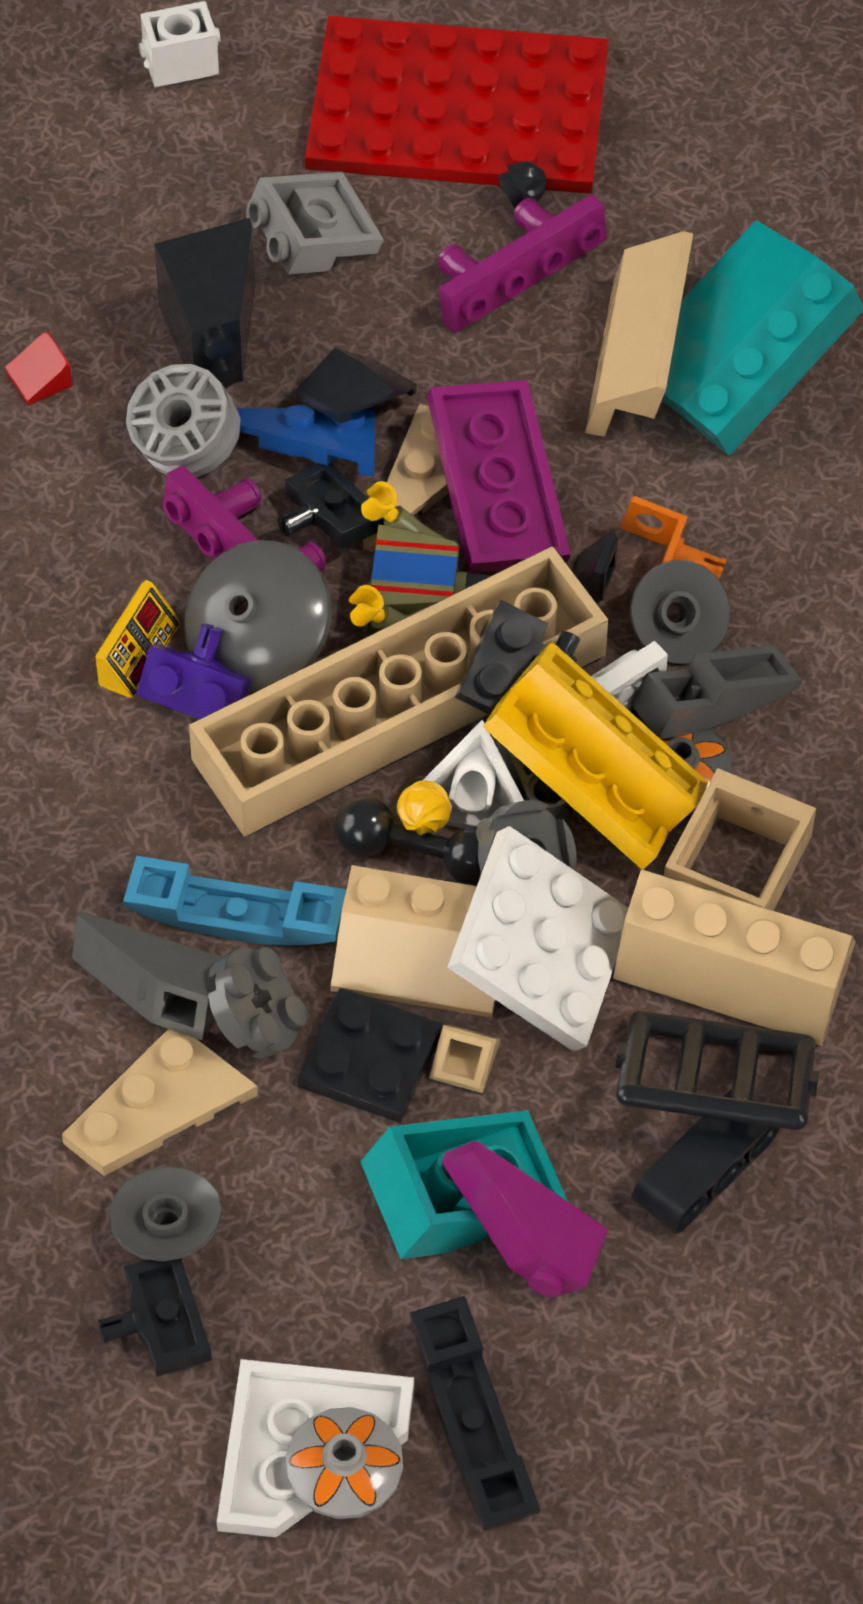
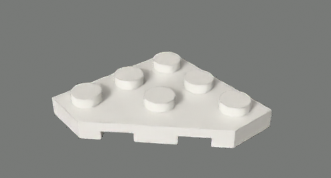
M241 1359L217 1517V1530L221 1532L278 1537L313 1511L297 1498L288 1481L286 1454L295 1432L308 1418L327 1409L353 1407L374 1413L392 1428L401 1445L408 1441L414 1377ZM339 1448L334 1452V1456L340 1461H348L355 1456V1452L350 1448Z

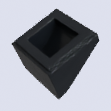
M607 533L584 549L577 557L572 570L573 574L595 602L603 601L616 567L618 538H616L617 534Z

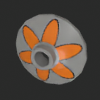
M353 1407L327 1409L308 1418L293 1435L286 1454L288 1481L297 1498L315 1513L335 1519L360 1518L381 1508L396 1492L403 1473L402 1446L392 1428L374 1413ZM339 1448H350L355 1452V1456L348 1461H340L335 1458L334 1452Z

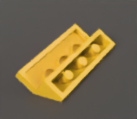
M552 641L540 652L501 698L483 726L486 731L642 870L657 857L669 832L697 807L709 783Z

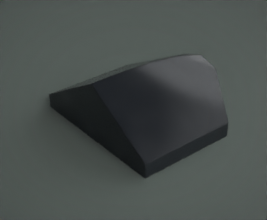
M334 348L296 389V398L340 424L350 421L352 413L380 404L402 394L415 395L417 393V384L374 359Z

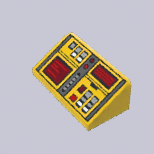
M145 580L144 583H141L95 656L99 686L128 698H133L136 694L149 647L154 644L166 647L180 623L175 612L150 581Z

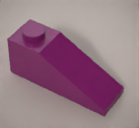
M477 1140L445 1152L441 1161L511 1270L528 1280V1285L532 1290L548 1297H558L586 1288L608 1228Z

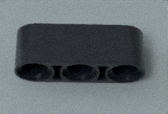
M731 1090L728 1091L723 1097L730 1098ZM701 1117L645 1172L633 1190L632 1199L674 1234H679L771 1145L780 1128Z

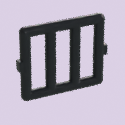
M636 1011L630 1017L626 1042H619L615 1068L621 1069L616 1098L622 1105L801 1130L808 1123L810 1096L816 1097L819 1071L813 1070L816 1043L807 1034ZM649 1034L682 1039L674 1089L641 1085ZM704 1042L737 1047L730 1098L697 1093ZM759 1050L792 1055L787 1106L753 1101Z

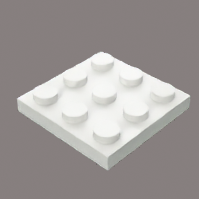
M508 826L496 833L447 968L570 1050H580L588 1045L615 966L628 907Z

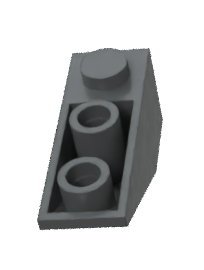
M80 911L77 915L72 959L149 1022L201 1040L204 1039L215 1022L209 1005L208 993L216 989V974L209 977L210 968L221 957Z

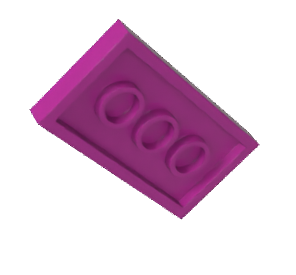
M528 380L431 387L427 396V402L468 572L503 571L552 546L567 565L571 552Z

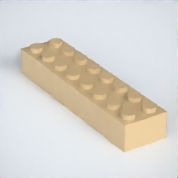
M552 546L190 724L192 761L245 837L488 715L455 698V694L493 610L500 600L547 622L548 625L540 641L546 645L551 641L556 644L561 631H567L578 636L580 642L574 657L577 659L576 664L581 668L606 655L607 617Z

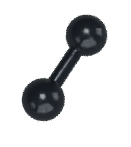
M368 796L357 797L346 802L336 816L334 827L337 840L346 851L360 857L374 856L385 850L390 844L442 858L448 873L457 882L472 886L478 885L481 877L478 862L479 842L476 836L478 826L463 827L453 833L450 838L428 832L420 836L416 831L407 830L404 826L395 824L390 809L382 801Z

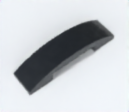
M462 1296L410 1312V1319L419 1353L442 1426L463 1484L483 1530L539 1514L540 1507L521 1455H517L484 1362V1348L466 1297Z

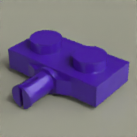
M203 623L201 624L194 652H179L160 644H154L149 647L135 695L202 719L247 697L252 679L228 670L218 660L214 659L223 630L219 627L214 628V625Z

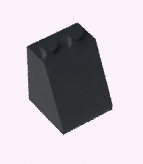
M250 218L155 243L159 307L183 364H193L209 370L225 389L234 383L243 381L255 295L253 226Z

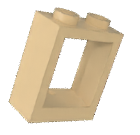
M717 768L665 865L664 877L774 911L812 837L816 808ZM717 818L786 845L759 898L690 870Z

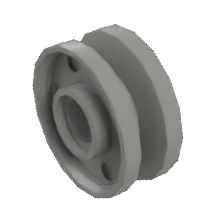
M172 364L153 372L137 386L128 403L126 426L131 441L157 471L166 475L182 465L196 478L209 473L230 456L239 439L241 418L235 401L209 370L193 364ZM190 416L184 425L176 427L181 419Z

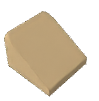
M443 1025L429 1079L483 1093L501 1039L453 1025Z

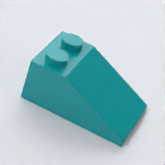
M528 1110L390 1126L360 1163L401 1260L445 1254L490 1238L441 1162L445 1152L477 1140L568 1201Z

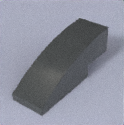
M775 645L696 653L688 669L647 673L631 705L656 736L660 739H667L713 728L740 718L796 690L800 686L802 679Z

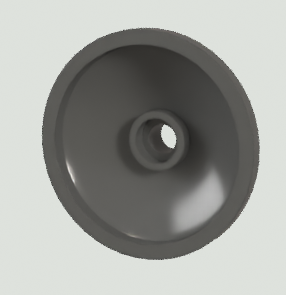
M258 540L237 545L215 558L201 573L190 592L184 616V633L189 652H194L201 624L205 623L214 625V628H221L223 633L220 636L214 659L218 660L228 670L251 678L247 694H253L315 662L326 642L331 625L332 604L328 585L314 562L287 544L269 540ZM248 601L246 612L238 616L237 610L240 604Z

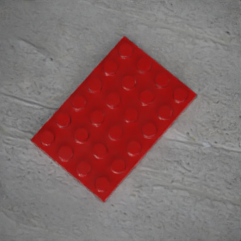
M328 15L305 155V169L502 186L497 176L508 171L507 165L529 161L543 169L546 174L545 190L592 194L609 39Z

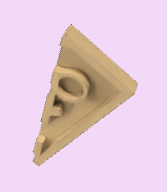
M420 403L387 480V483L397 493L398 499L395 507L402 506L413 516L418 511L425 513L449 493L429 406ZM377 533L363 539L364 550L371 552L375 550Z

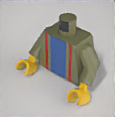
M379 481L367 490L370 498L362 504V515L371 521H377L382 517L385 520L384 525H378L371 585L360 586L349 597V602L357 605L350 613V619L354 625L362 627L368 624V633L375 634L488 578V574L459 572V545L455 541L447 540L421 523L402 506L395 507L398 497L395 489L389 483Z

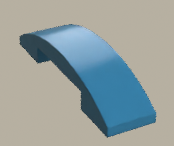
M136 856L123 903L124 907L141 915L195 933L255 944L312 945L337 940L346 889L294 881L291 892L192 876L189 864Z

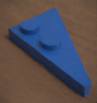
M294 405L287 409L237 408L241 418L239 432L258 436L259 448L293 457H305L312 462L327 466L332 461L342 458L357 462L358 474L374 476L375 409H363L352 413L350 421L339 424L319 411L305 405Z

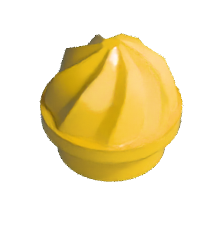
M422 780L413 783L401 793L397 803V812L407 830L416 831L422 836L427 832H436L447 824L451 814V803L442 786L433 781Z

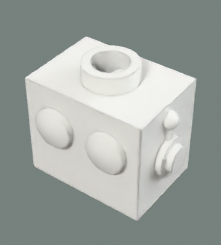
M206 1L140 14L142 39L141 43H139L141 57H145L144 66L149 69L154 87L219 74L217 46L218 42H221L220 32L213 25Z

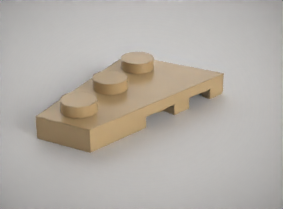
M168 1029L62 1133V1141L65 1146L105 1176L163 1145L165 1139L192 1125L197 1128L214 1119V1114L238 1101L242 1104L258 1096V1087L195 1037Z

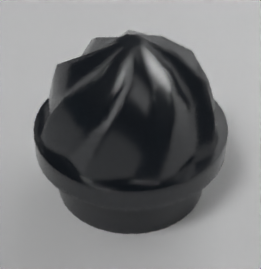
M529 161L510 163L507 165L508 171L497 176L514 209L527 198H533L538 202L545 193L546 174L543 169Z

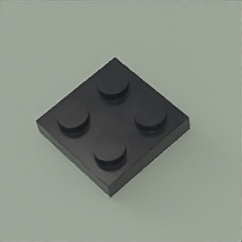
M339 988L298 1075V1087L401 1123L442 1032V1023Z

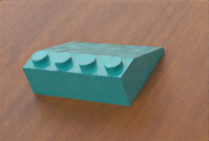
M755 220L682 299L667 386L662 401L728 456L731 455L863 312V304L854 285L817 256Z

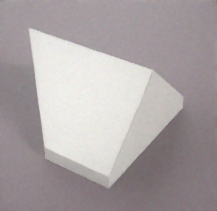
M483 720L424 779L439 784L448 795L451 803V814L446 824L447 826L459 828L478 826L482 819L491 817L499 807L512 802L524 801L490 733L483 728L485 724Z

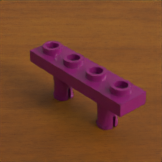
M590 194L555 216L539 205L535 199L527 198L515 208L514 217L516 219L514 221L516 225L528 233L483 261L478 262L457 244L447 246L438 257L439 270L452 279L438 288L443 323L456 334L606 241L604 203Z
M184 465L167 473L163 509L173 523L179 524L196 541L199 549L206 556H211L215 559L237 545L258 541L237 519L251 510L258 509L261 505L259 503L262 501L261 492L252 480L245 478L240 483L214 495ZM308 542L298 549V551L312 560L321 572L325 570L326 559L318 545Z

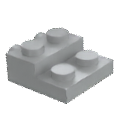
M343 172L259 178L253 195L247 204V218H250L253 228H261L267 238L269 258L273 262H281L288 275L330 271L336 257L377 254L384 240Z

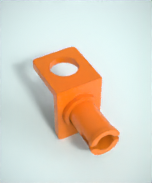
M636 496L631 498L620 526L621 529L667 546L661 563L673 560L692 561L704 566L720 579L727 559L716 557L683 544L685 539L681 538V534L688 516ZM641 514L654 516L662 522L663 527H648L642 524L637 516Z

